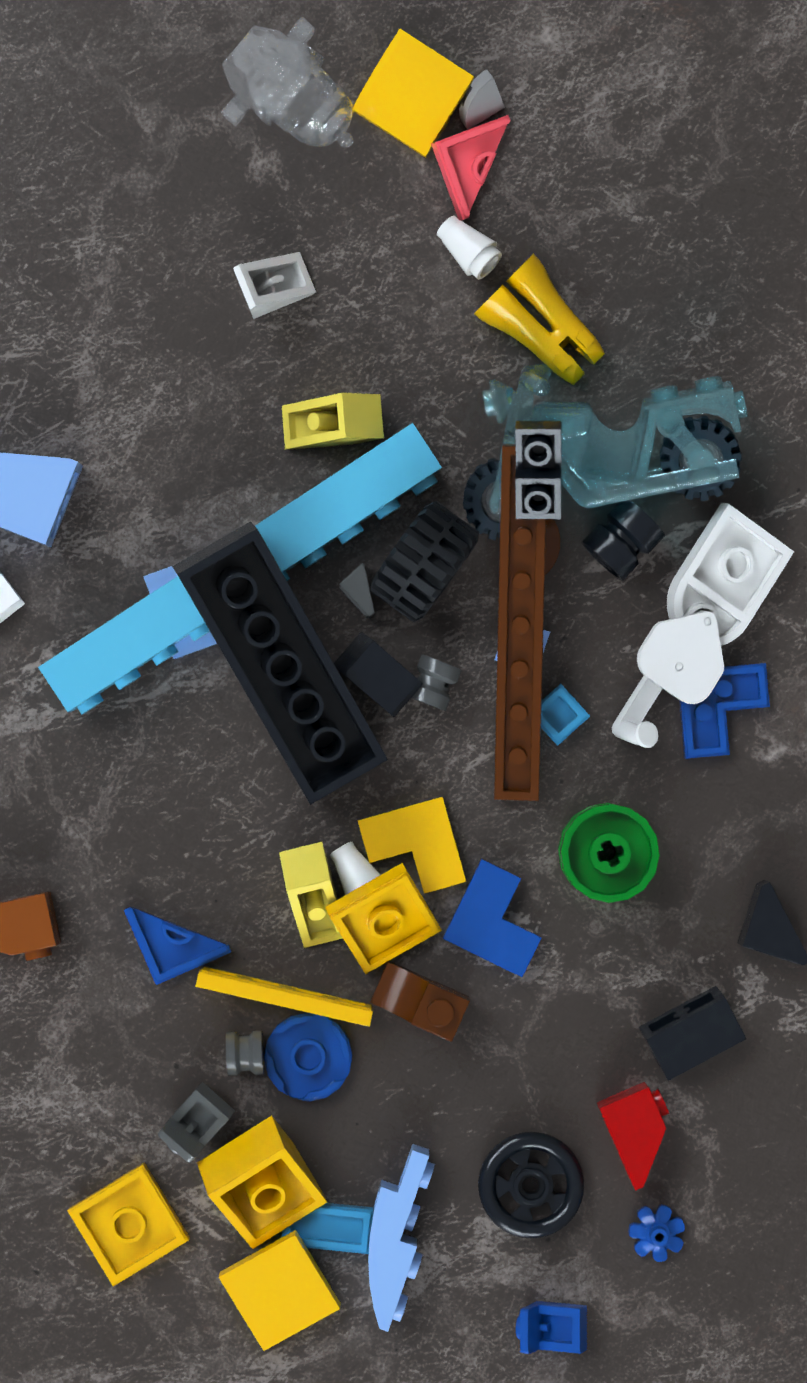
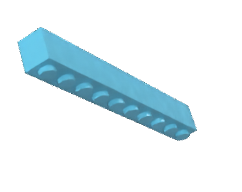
M412 423L255 525V527L258 529L288 581L290 577L286 571L300 562L305 569L327 555L323 547L338 538L343 545L363 532L364 529L360 524L374 514L381 520L401 507L397 499L410 490L418 496L435 485L438 481L434 475L442 467ZM177 576L38 668L67 712H72L78 708L82 715L104 701L100 693L115 684L118 690L123 689L141 677L137 670L150 660H153L155 665L158 666L179 652L175 646L176 643L190 635L193 641H196L210 631Z

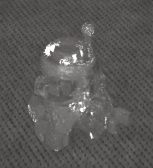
M301 17L286 36L280 30L254 25L237 47L222 62L229 87L236 95L221 111L222 116L236 127L250 108H252L266 125L270 126L275 122L282 130L289 132L298 141L308 146L323 147L337 140L344 148L350 147L353 144V136L346 132L353 117L354 107L351 99L321 68L324 63V57L305 45L315 34V27Z

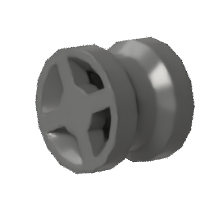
M253 1030L250 1035H239L236 1031L226 1032L228 1076H237L241 1071H251L254 1075H264V1041L262 1030Z

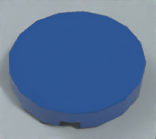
M302 1012L290 1015L276 1025L267 1040L264 1061L268 1077L279 1091L292 1098L310 1102L327 1098L342 1086L350 1072L353 1053L349 1037L338 1022L329 1017Z

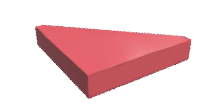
M509 115L431 144L456 215L461 221L470 217L471 208L480 187L485 182L507 124L510 123Z

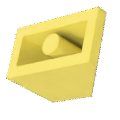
M338 393L282 406L285 449L288 450L353 445L384 439L380 394Z
M318 842L279 852L286 891L304 948L343 939L325 909L327 905L338 899L323 843Z

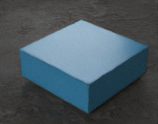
M559 684L542 699L541 729L556 746L590 717L562 684Z

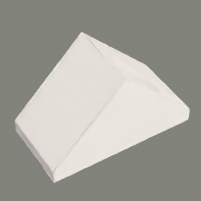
M300 252L239 264L233 268L253 319L316 293Z

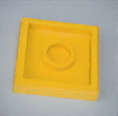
M403 863L325 907L329 917L365 974L442 931Z
M145 1162L67 1210L112 1286L132 1276L190 1239Z
M296 1230L219 1273L218 1278L263 1351L338 1311L341 1306L340 1301Z

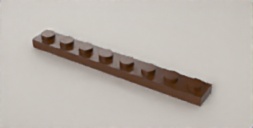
M503 444L494 800L539 801L546 519H516L515 444Z

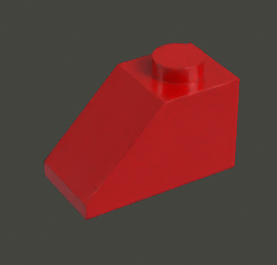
M645 1082L597 1102L635 1191L643 1188L666 1131L662 1116L669 1114L659 1089L651 1092Z

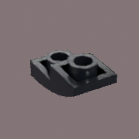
M516 421V519H561L562 421Z

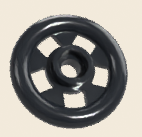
M524 1132L502 1140L486 1156L479 1173V1197L488 1217L503 1231L521 1238H541L561 1230L576 1215L583 1199L584 1176L575 1154L562 1141L544 1133ZM539 1150L549 1154L547 1166L544 1167L538 1163L528 1162L530 1151ZM509 1158L519 1166L512 1172L510 1179L506 1180L498 1175L502 1164ZM565 1174L567 1182L566 1193H552V1175ZM528 1177H535L539 1180V1187L533 1192H528L522 1186L523 1181ZM506 1192H510L513 1199L520 1204L512 1213L507 1212L499 1201V1198ZM548 1202L552 1214L546 1218L534 1221L530 1208L539 1207Z

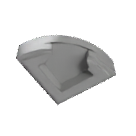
M487 69L471 82L472 90L469 92L464 104L463 102L460 104V120L467 130L505 108L495 80Z

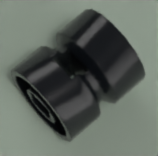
M626 497L607 515L609 524L607 526L598 524L581 542L585 549L605 569L621 581L639 564L637 555L639 553L649 554L666 536L651 517Z

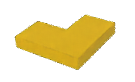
M443 797L358 820L369 863L412 851L424 894L466 882Z

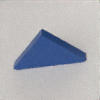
M134 907L124 909L156 985L232 952L228 944Z

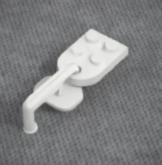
M721 502L674 576L667 594L669 619L656 623L639 648L637 664L643 677L613 723L612 733L617 738L644 748H651L657 743L659 735L656 726L649 721H642L662 689L687 704L700 703L710 695L724 672L721 646L732 642L745 631L794 553L793 550L728 503Z

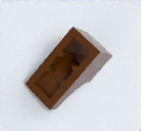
M388 961L370 1003L405 1019L418 1028L452 1042L470 999L469 996Z

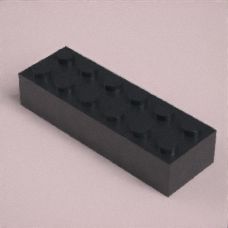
M251 521L172 566L310 805L388 760L261 534Z

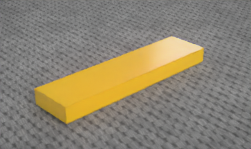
M206 966L199 971L195 986L370 1027L374 1008L371 1004Z

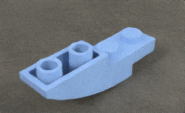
M415 1144L411 1146L399 1184L395 1185L381 1180L370 1228L369 1284L379 1328L387 1332L389 1331L392 1319L400 1322L403 1316L408 1296L401 1293L406 1278L415 1279L423 1255L416 1252L417 1239L405 1235L403 1232L404 1229L412 1232L420 1206L413 1204L419 1187L427 1189L435 1164L428 1162L429 1149Z

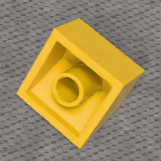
M272 1115L197 1162L209 1198L252 1249L327 1203L325 1195L296 1146Z

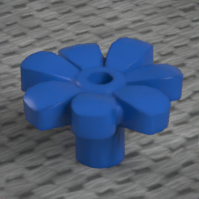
M659 1205L656 1214L651 1211L650 1207L643 1206L637 1211L641 1223L633 1222L629 1225V1236L639 1239L634 1244V1250L641 1257L646 1256L652 1251L653 1259L656 1262H662L667 1259V1249L675 1253L682 1249L684 1242L676 1234L685 1230L684 1222L680 1217L670 1219L672 1210L669 1206Z

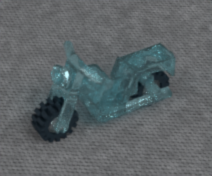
M545 364L523 367L520 372L517 391L494 379L489 380L490 389L482 391L487 417L496 416L498 424L503 423L507 417L502 445L515 444L516 421H562V485L572 498L585 508H594L673 491L677 494H684L685 498L693 500L695 497L700 498L701 501L709 500L708 497L715 495L717 498L723 495V490L727 487L730 489L735 483L734 479L739 478L741 470L740 461H742L741 451L730 428L725 427L717 419H708V416H700L697 419L688 417L685 420L682 417L704 413L720 416L731 424L735 433L741 432L739 419L748 417L743 390L734 392L732 382H722L721 376L695 381L696 388L678 391L676 385L651 390V397L642 400L637 422L631 428L624 431H615L602 424L593 413L591 405L587 402L541 401L535 404L532 410L534 394L545 396L550 391V384L547 379L551 376V369ZM657 426L659 432L664 436L659 455L661 466L649 468ZM502 449L499 460H496V457L488 459L486 464L482 465L481 463L475 468L474 473L470 474L463 499V509L466 510L468 522L474 524L479 534L485 533L489 535L488 539L495 541L496 537L500 538Z

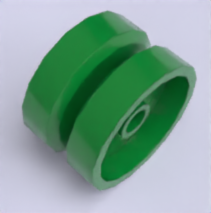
M611 803L589 805L574 814L562 829L557 848L560 868L569 883L588 898L607 903L628 900L643 891L654 877L660 857L657 836L648 821L631 808ZM604 843H610L615 848V854L609 860L602 859L599 856L598 851L603 850L601 845Z

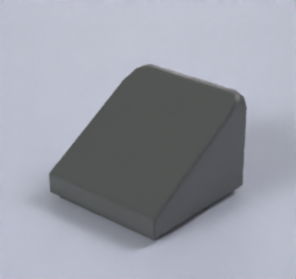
M362 563L339 584V589L366 618L369 617L371 619L375 613L365 565Z

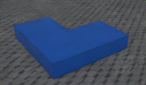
M766 663L726 666L714 689L704 701L697 704H687L679 700L684 759L730 755L726 711L770 707Z
M481 859L446 929L443 939L523 977L541 937L502 918L521 878Z

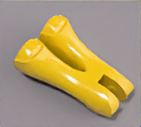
M533 253L506 282L543 316L552 328V332L544 328L504 285L474 315L486 324L507 333L519 341L556 375L566 382L575 385L585 373L575 362L574 358L568 355L563 348L570 343L575 348V351L593 365L605 352L595 336L559 295L545 267Z

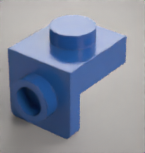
M536 1301L521 1308L516 1321V1336L520 1340V1352L531 1354L537 1350H549L581 1354L586 1351L587 1305Z

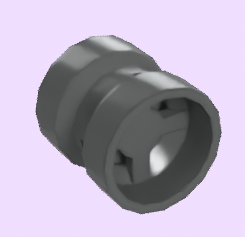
M421 654L417 665L421 675L417 679L423 685L411 698L446 711L451 700L448 694L450 690L448 688L449 684L453 685L458 682L462 670Z

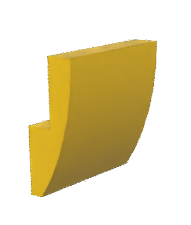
M399 29L352 107V111L426 158L432 149L431 144L438 140L449 123L450 116L469 89L474 76L407 32Z

